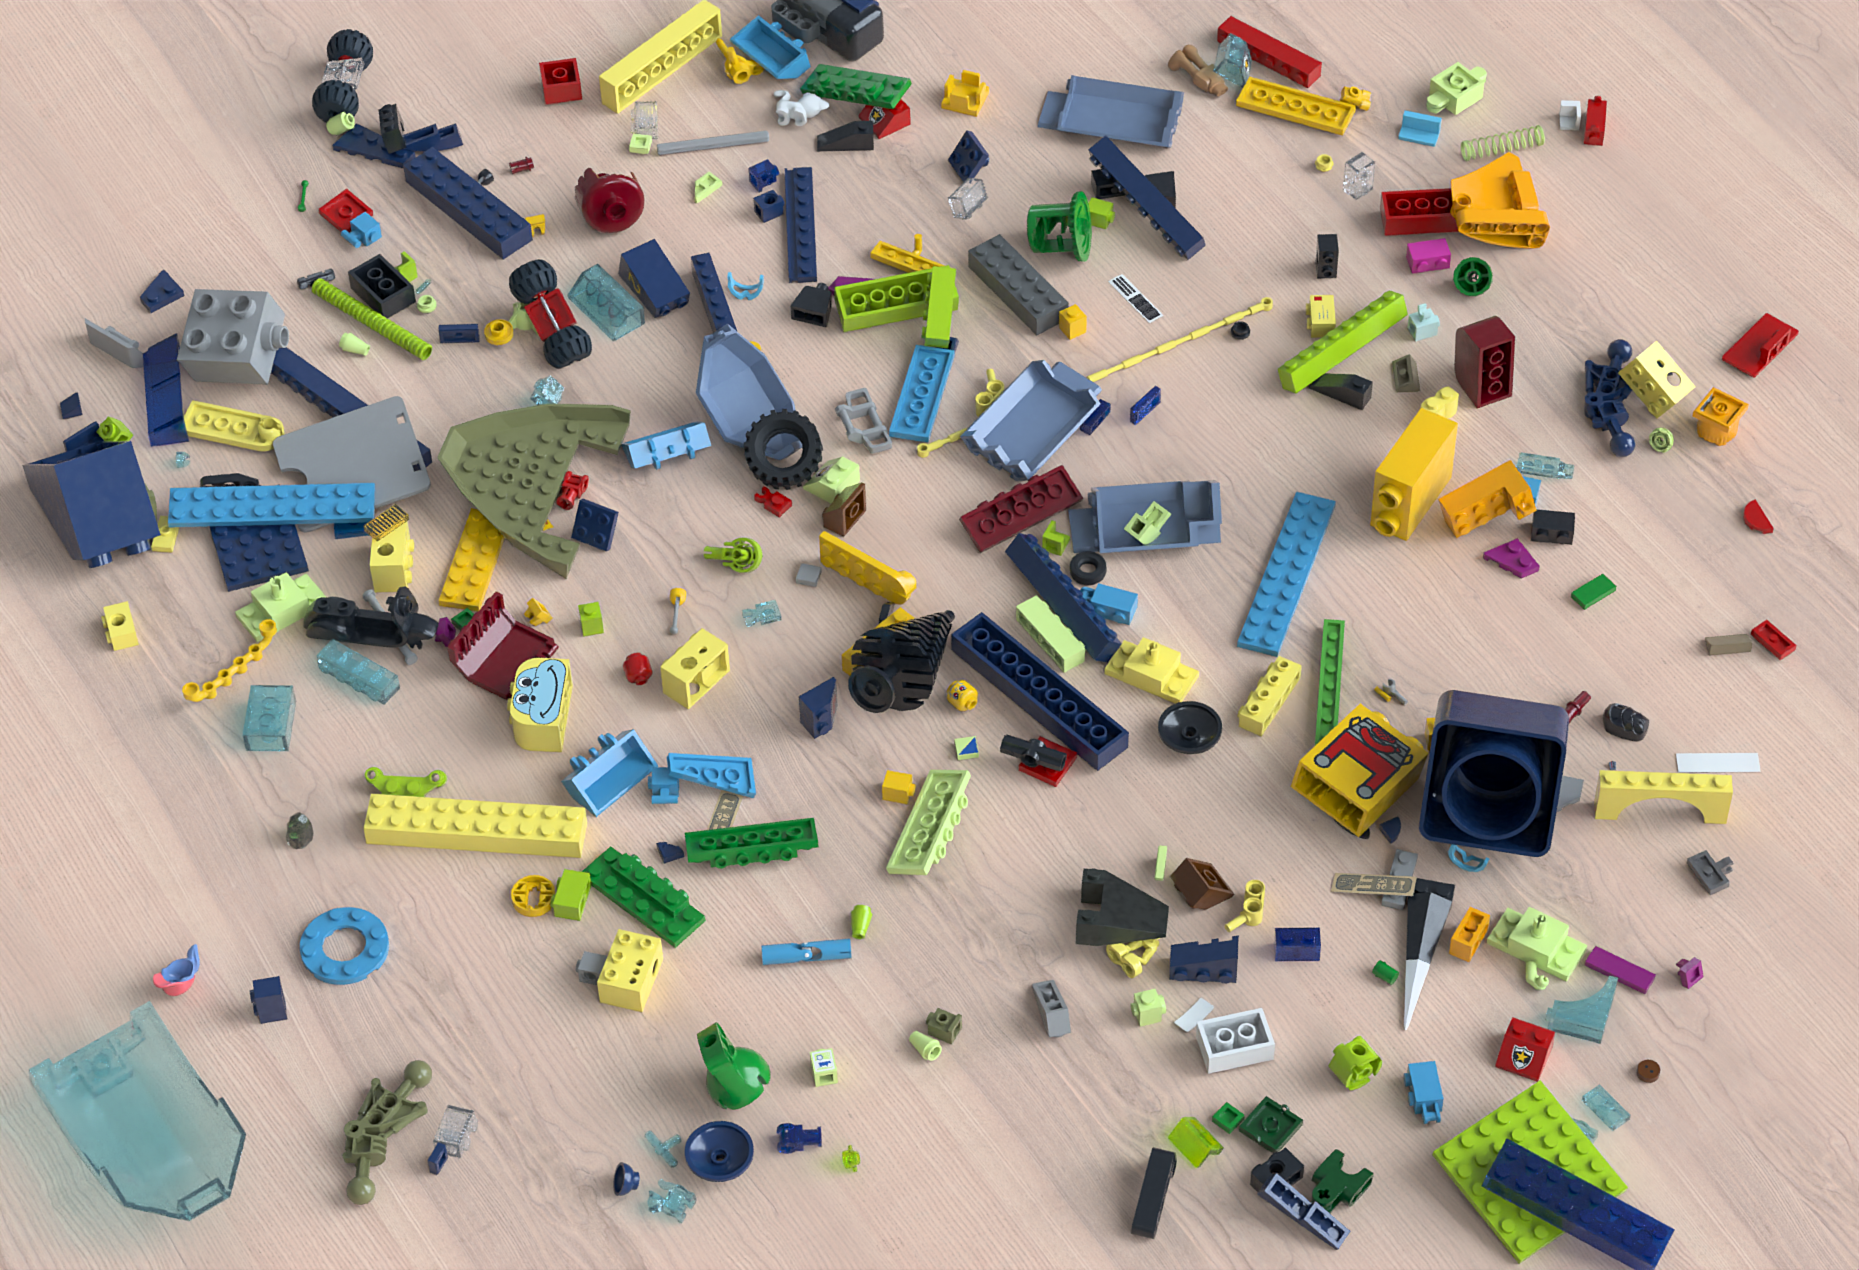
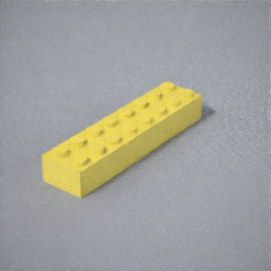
M702 0L607 71L603 72L599 76L602 104L615 113H620L716 42L718 38H721L720 9L710 2Z

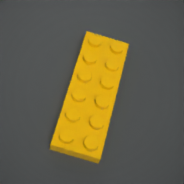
M1250 76L1236 100V106L1342 136L1356 111V106Z
M471 508L439 598V606L464 610L468 608L471 611H479L481 609L505 537L478 509Z

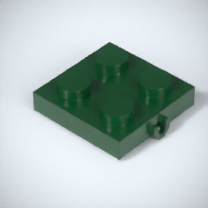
M1266 1096L1240 1124L1239 1132L1271 1153L1279 1152L1301 1128L1303 1119L1292 1113L1287 1105L1283 1104L1281 1106Z

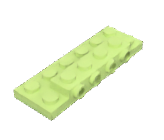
M968 770L929 771L886 867L889 874L927 875L931 865L938 864L940 858L945 857V846L948 841H952L953 828L960 823V812L968 804V799L964 794V790L971 777Z

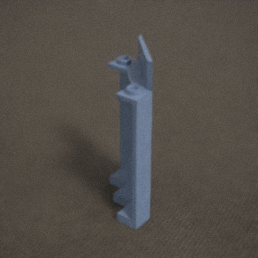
M1071 75V79L1067 80L1066 90H1069L1068 94L1052 91L1047 93L1038 122L1039 128L1098 137L1106 135L1111 139L1169 148L1172 146V137L1176 132L1177 120L1181 114L1184 92L1074 75Z
M1045 360L1032 361L960 437L974 455L978 456L981 454L989 459L987 461L988 464L999 471L1003 468L1011 473L1010 478L1015 481H1027L1100 405L1096 396L1102 389L1099 385L1062 362H1056L1051 368Z

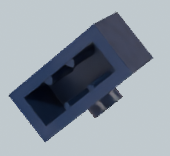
M280 976L253 980V989L249 990L251 1003H253L254 1015H259L260 1023L287 1020L286 1001Z

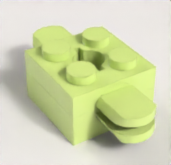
M1457 62L1431 78L1429 97H1427L1426 103L1427 110L1432 113H1438L1446 108L1454 115H1457L1482 99L1487 76L1486 70L1478 66L1468 70Z

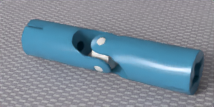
M850 938L801 944L761 945L763 965L794 963L800 960L824 961L852 958ZM812 947L819 948L821 950L820 953L812 956Z

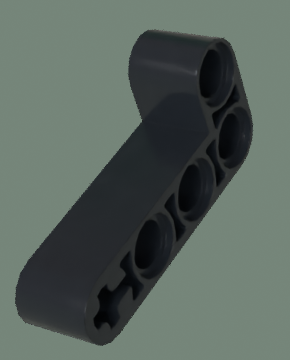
M1152 1148L1132 1223L1131 1234L1155 1239L1170 1178H1173L1176 1169V1152Z

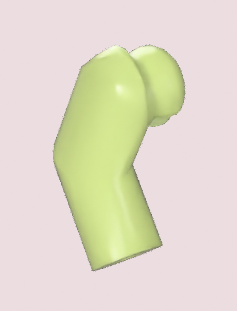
M1529 961L1526 963V982L1536 990L1545 989L1549 984L1548 978H1544V975H1537V964L1535 962Z

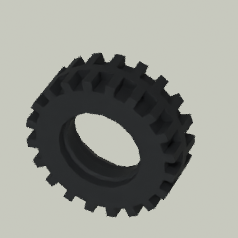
M774 409L770 411L771 414L768 416L762 414L760 416L761 420L757 423L753 422L751 424V431L746 432L747 439L743 447L750 470L757 480L760 479L765 486L772 485L777 490H779V487H785L786 490H790V486H802L801 482L811 480L812 473H817L819 470L818 464L822 462L823 446L816 426L809 421L807 416H801L795 410L791 413L787 409H782V412L776 413ZM778 434H792L802 444L803 450L800 459L790 467L780 468L772 465L767 460L765 454L767 443Z

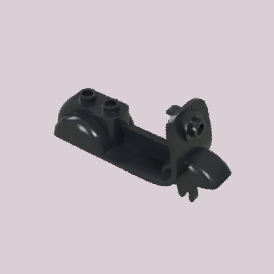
M406 586L399 587L395 597L390 596L387 598L386 604L389 605V612L359 609L354 601L330 596L321 597L313 601L304 617V628L307 629L306 636L309 638L397 648L407 643L412 649L417 645L419 650L423 646L421 640L432 639L439 623L427 615L418 613V603Z

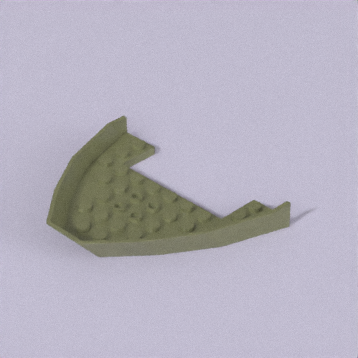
M542 404L496 412L452 426L437 458L461 493L514 547L567 579L580 543L543 533L542 531L578 445L618 455L630 426L631 410L614 405Z

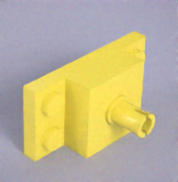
M1144 637L1138 645L1124 640L1105 667L1104 673L1175 704L1184 700L1199 677L1198 670L1180 663V652Z

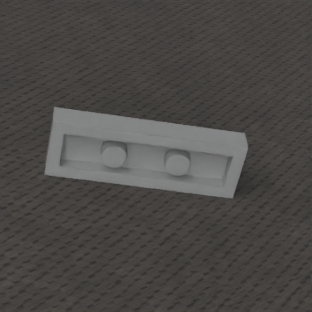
M1396 849L1389 875L1413 877L1418 854ZM1384 895L1382 906L1403 910L1407 896Z

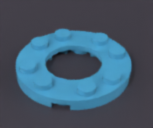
M354 907L334 908L319 915L306 927L300 940V954L305 968L314 974V977L318 980L334 985L353 984L366 979L368 974L375 969L378 970L383 965L389 951V938L382 921L371 912ZM351 928L361 932L365 937L366 945L358 957L348 961H336L326 956L323 951L324 940L337 929Z

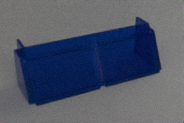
M177 333L150 346L148 351L143 353L147 425L151 447L189 442L183 413L180 363L177 360L180 349Z

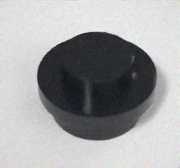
M1243 321L1236 322L1231 327V335L1238 340L1246 339L1250 336V328Z

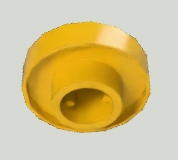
M503 319L489 322L484 328L485 339L492 345L508 343L513 337L511 323Z

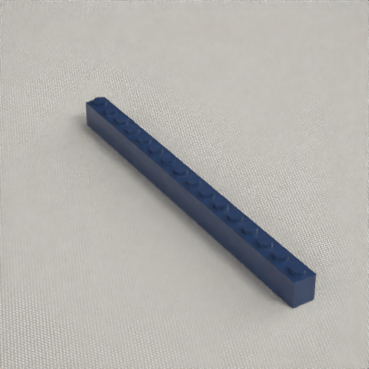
M285 347L276 350L271 374L276 376L281 383L290 386L295 393L304 396L309 403L318 406L323 413L326 412L334 418L368 406L289 348ZM417 440L425 467H428L433 463L431 450ZM419 463L412 465L414 472L421 470Z

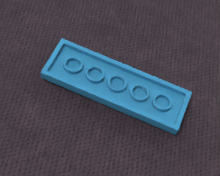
M922 345L915 346L890 426L889 437L929 442L955 357L954 350Z

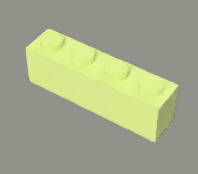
M1036 595L1016 606V620L1064 673L1085 662L1086 649L1084 644L1073 636L1070 628H1066L1061 623L1057 614L1054 615L1045 601H1041Z

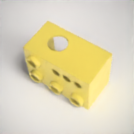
M1657 341L1618 372L1646 405L1649 412L1656 418H1659L1696 387ZM1657 361L1661 362L1663 368L1659 367ZM1674 372L1679 376V386H1672L1668 383V373Z
M377 518L388 529L384 528L374 519V522L385 530L382 531L373 523V526L382 532L379 533L373 528V531L378 534L376 536L372 533L370 570L374 592H397L399 587L406 586L408 588V583H412V572L409 569L413 567V555H411V552H414V539H410L407 518H400V520L394 518L398 522L388 518L394 523L393 525L387 519L382 518L391 525L390 527Z
M703 628L693 634L688 642L679 647L674 655L662 663L660 668L663 693L689 710L730 671L728 644ZM689 683H695L699 686L700 689L696 694L690 695Z
M618 929L597 981L600 1003L643 1012L663 961L661 938ZM654 963H655V970H654V973H653V975H652L653 966H654Z

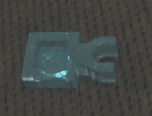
M776 600L756 604V609L742 610L743 618H746L747 627L759 621L761 625L782 620Z

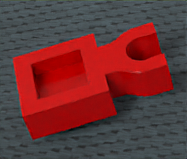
M765 486L762 487V494L764 495H759L758 493L754 495L756 502L763 503L764 509L779 518L792 507L791 499L778 491L772 494Z

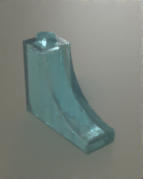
M1609 976L1603 988L1589 998L1579 1001L1555 1000L1553 1008L1548 1007L1545 1018L1546 1021H1549L1548 1030L1601 1044L1618 978Z

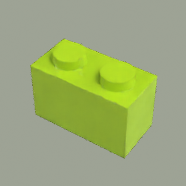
M564 869L562 877H558L556 884L557 892L556 895H552L550 906L554 909L555 917L580 921L591 889L590 873Z

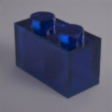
M1320 927L1275 928V962L1320 961Z

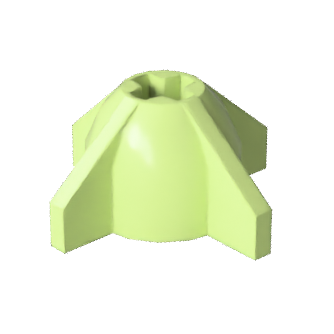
M515 302L513 304V316L508 322L511 323L513 329H532L538 335L524 308L528 304Z

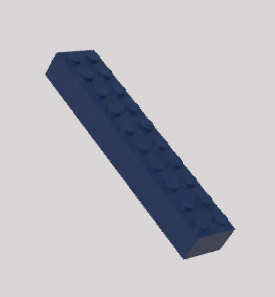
M983 612L951 634V650L1071 750L1077 752V755L1097 771L1128 748L1129 732Z

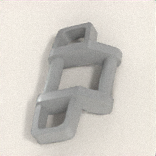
M867 388L847 392V405H838L835 408V412L841 418L846 428L848 439L856 443H864L872 454L891 449L892 440L888 435L886 427L880 421L876 412V405L872 402ZM865 397L867 403L852 407V399ZM869 415L874 424V428L861 431L853 427L851 420ZM884 438L886 441L878 445H872L870 442Z

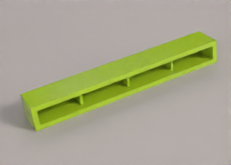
M1390 290L1385 292L1364 309L1356 312L1354 316L1343 321L1334 330L1329 331L1324 337L1315 341L1305 350L1300 351L1291 360L1286 361L1278 368L1282 388L1298 393L1406 317L1408 312L1404 296Z

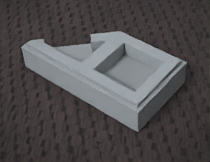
M1562 776L1557 812L1569 804L1573 805L1580 801L1583 779Z

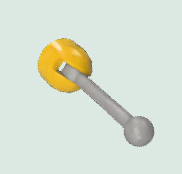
M682 588L670 590V602L675 605L673 625L670 628V633L673 635L678 633L677 618L679 606L686 600V591Z

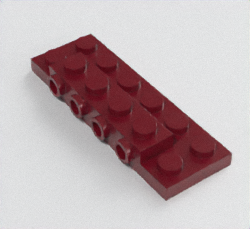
M1060 465L1041 476H1038V474L1032 476L1023 485L1019 483L1013 486L1011 491L1007 493L1001 492L997 494L994 500L990 502L987 500L981 502L976 509L960 516L959 521L978 551L982 553L1081 502L1083 496L1064 466Z

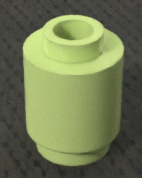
M342 112L330 118L326 123V127L330 134L340 135L354 128L355 120L352 114Z

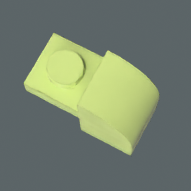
M1153 501L1143 516L1135 513L1124 530L1141 543L1149 544L1161 534L1159 530L1171 516V513Z

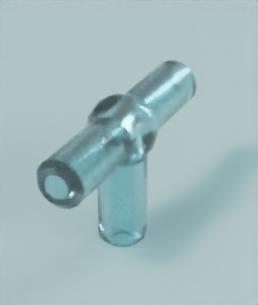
M647 1131L645 1138L655 1148V1152L661 1155L671 1168L676 1167L678 1161L670 1153L669 1149L682 1141L680 1135L676 1134L662 1143L652 1131Z

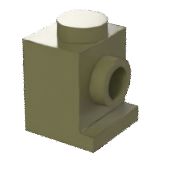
M937 1008L935 1013L930 1012L926 1019L928 1035L953 1044L962 1029V1015H954L940 1008Z

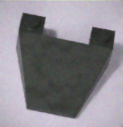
M1095 868L1083 869L1081 903L1101 904V910H1078L1075 944L1102 946L1166 937L1168 905L1106 870Z

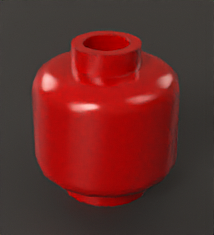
M641 653L628 655L623 663L626 679L630 683H636V685L646 684L653 674L648 657Z

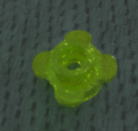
M848 1145V1150L842 1152L843 1164L846 1169L853 1168V1172H857V1165L860 1164V1155L858 1151L853 1150L852 1145Z

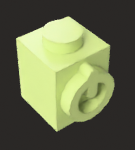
M1156 989L1134 993V1003H1131V1010L1133 1016L1137 1017L1140 1027L1161 1022L1162 1014L1166 1013L1164 997L1158 995Z

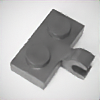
M1707 850L1687 858V865L1709 895L1729 887L1730 882L1724 874L1733 871L1731 865L1734 863L1730 857H1725L1715 863Z

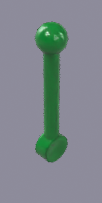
M307 180L301 182L303 187L301 203L298 205L300 212L306 210L304 202L306 187L309 185Z

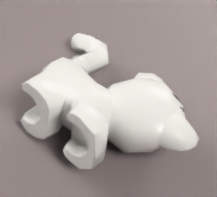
M778 90L774 92L776 98L782 97L776 104V113L779 117L778 124L782 126L787 125L790 119H794L797 126H803L806 124L807 118H813L821 110L829 107L828 102L815 94L805 93L798 102L789 101L791 96L787 91Z

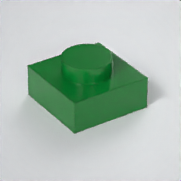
M1228 1102L1212 1116V1122L1229 1134L1244 1120V1114Z

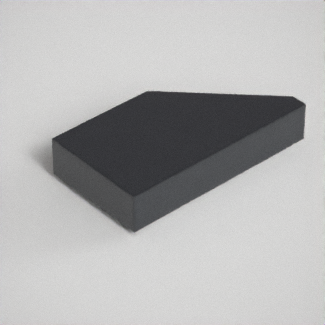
M887 602L882 605L879 624L893 613L894 602Z

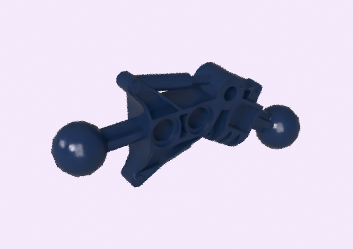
M1624 339L1614 340L1608 346L1607 354L1611 360L1609 366L1597 365L1591 360L1585 361V390L1587 395L1585 396L1584 414L1592 420V427L1594 429L1609 430L1612 436L1610 449L1618 457L1631 455L1636 446L1633 436L1623 432L1621 426L1629 418V414L1622 402L1632 392L1629 385L1618 374L1623 369L1621 368L1622 363L1629 361L1633 353L1632 346ZM1594 384H1595V386L1597 387L1596 392H1593V391H1594Z

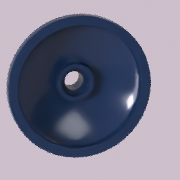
M713 1121L698 1127L689 1136L685 1145V1160L689 1169L699 1178L710 1182H726L739 1177L749 1168L754 1156L753 1141L748 1132L741 1126L728 1121Z

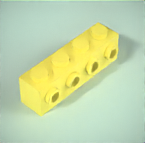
M1278 656L1274 663H1270L1267 674L1259 679L1255 692L1251 691L1246 705H1242L1238 711L1237 717H1239L1240 728L1262 737L1300 680V664Z

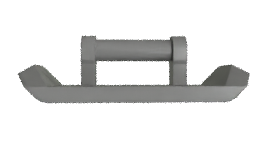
M85 318L89 340L92 345L131 368L145 367L143 353L138 350L139 342L124 336L112 326H108L104 330Z

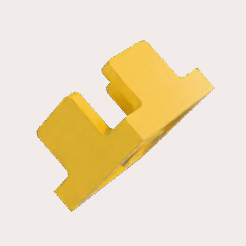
M963 70L961 80L954 79V75L950 74L944 85V99L941 102V109L977 117L989 94V87L986 86L985 82L980 84L979 73Z

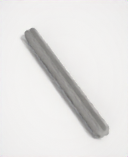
M758 131L657 144L658 155L768 142L769 133L768 131Z

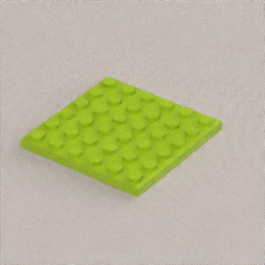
M1541 1080L1432 1153V1156L1518 1264L1628 1189L1627 1185Z

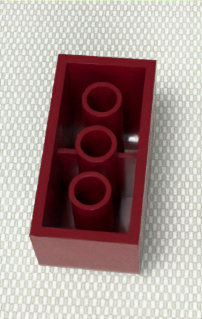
M1492 316L1456 330L1454 361L1456 379L1477 409L1512 397L1515 335L1498 316Z

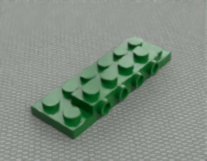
M818 64L800 90L802 94L811 93L821 98L894 109L912 83L910 78Z
M814 817L685 833L688 863H701L710 860L711 868L717 867L719 869L729 865L746 866L754 862L766 864L771 860L782 859L789 861L792 858L798 857L797 850H810L819 847Z
M610 846L582 871L590 873L592 887L674 948L679 946L706 921L705 915L689 904V896L684 890L680 889L677 891L673 888V884L668 878L664 877L661 879L658 877L655 869L651 866L647 868L643 866L641 860L635 854L630 856L625 852L622 855Z

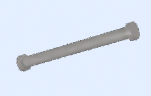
M373 590L365 591L363 598L369 602L373 610L385 612L375 598V592ZM407 644L399 647L408 665H412L418 660L417 655L411 652Z

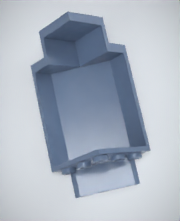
M1216 480L1091 487V492H1088V504L1092 508L1068 510L1074 553H1081L1083 551L1111 553L1199 546V544L1221 543L1220 483ZM1153 501H1155L1170 512L1171 516L1159 530L1161 534L1153 542L1143 544L1125 531L1124 528L1135 513L1143 516Z

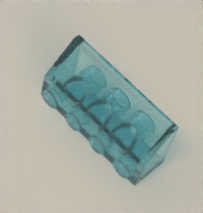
M599 264L583 271L568 294V298L613 342L645 324L644 307Z

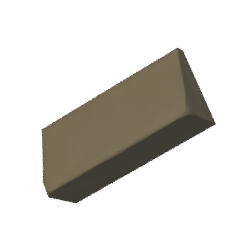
M1408 354L1392 361L1397 393L1420 391L1417 363L1413 357Z
M1747 634L1705 637L1709 656L1751 652L1753 643Z

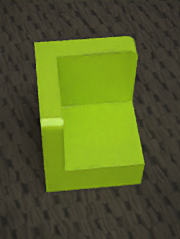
M404 251L401 253L402 264L395 267V269L411 282L418 277L416 263Z
M1051 520L1042 536V548L1050 553L1061 556L1070 541V536L1056 532V521Z

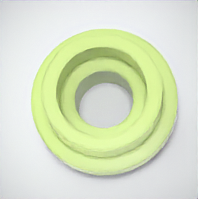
M430 295L421 296L417 302V308L422 313H430L437 306L436 300Z

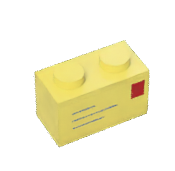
M1310 295L1309 303H1306V315H1309V318H1307V330L1311 331V338L1324 337L1329 331L1336 328L1334 295Z

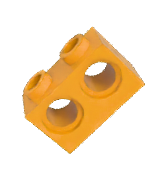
M1469 907L1451 938L1449 954L1470 962L1488 931L1490 915Z

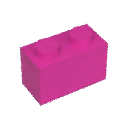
M1445 238L1408 243L1406 259L1412 274L1450 268L1451 252Z

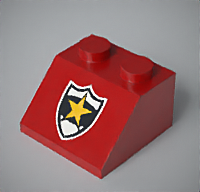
M900 99L894 109L865 105L859 114V119L861 121H873L874 135L881 139L911 125L910 107L902 99Z
M1512 1017L1504 1035L1495 1067L1538 1082L1553 1048L1555 1032Z

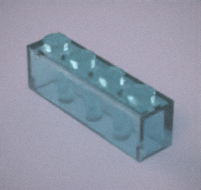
M333 639L316 655L318 667L323 673L334 676L339 682L350 685L355 691L366 694L373 701H378L385 705L400 689L398 675Z

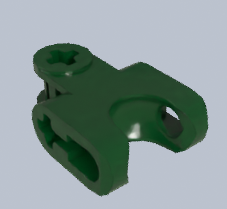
M1335 1149L1316 1169L1311 1179L1317 1185L1312 1191L1311 1203L1316 1201L1330 1214L1341 1201L1349 1207L1353 1206L1370 1187L1374 1173L1367 1168H1363L1356 1174L1345 1173L1341 1169L1345 1154L1338 1149Z

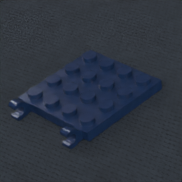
M295 524L210 526L228 592L269 582L271 578L274 579V576H280L286 572L289 576L309 571Z

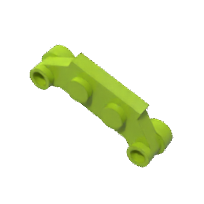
M370 767L365 772L367 782L373 784L383 795L426 797V794L434 788L442 787L447 782V775L441 770H434L426 777L386 776L377 767ZM375 772V777L371 779L370 774ZM438 774L439 780L435 782L434 776Z

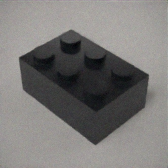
M381 254L348 271L351 289L374 311L386 318L393 316L416 302L414 286Z

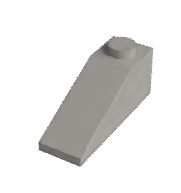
M1049 980L1032 984L1048 1036L1062 1037L1065 1034L1071 1033L1068 1008L1055 981Z

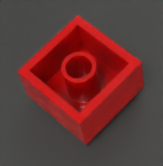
M576 58L539 63L545 105L583 100Z

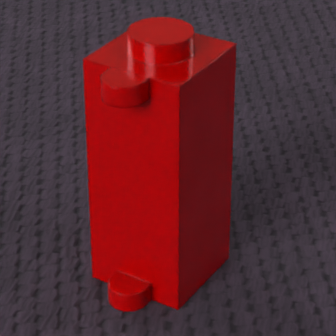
M1601 96L1588 99L1584 144L1603 146L1607 101L1602 100Z

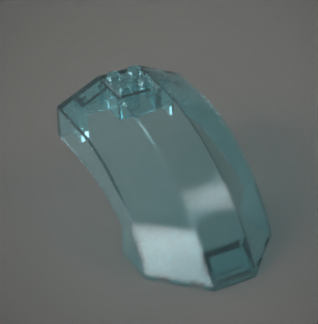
M150 1001L131 1011L129 1022L55 1064L48 1058L29 1069V1080L65 1137L97 1181L123 1207L191 1221L230 1198L246 1139V1132L224 1098L221 1097L217 1100L199 1077Z

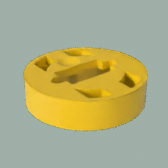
M529 875L519 879L511 890L513 907L518 913L527 917H538L546 914L552 909L550 904L552 895H555L554 885L549 879L540 875ZM537 888V891H540L539 903L533 909L531 905H528L529 891Z

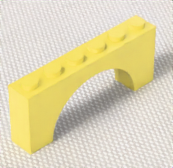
M1600 770L1594 799L1595 819L1617 820L1621 811L1633 803L1653 798H1671L1688 802L1697 807L1704 816V823L1726 824L1733 795L1732 775Z

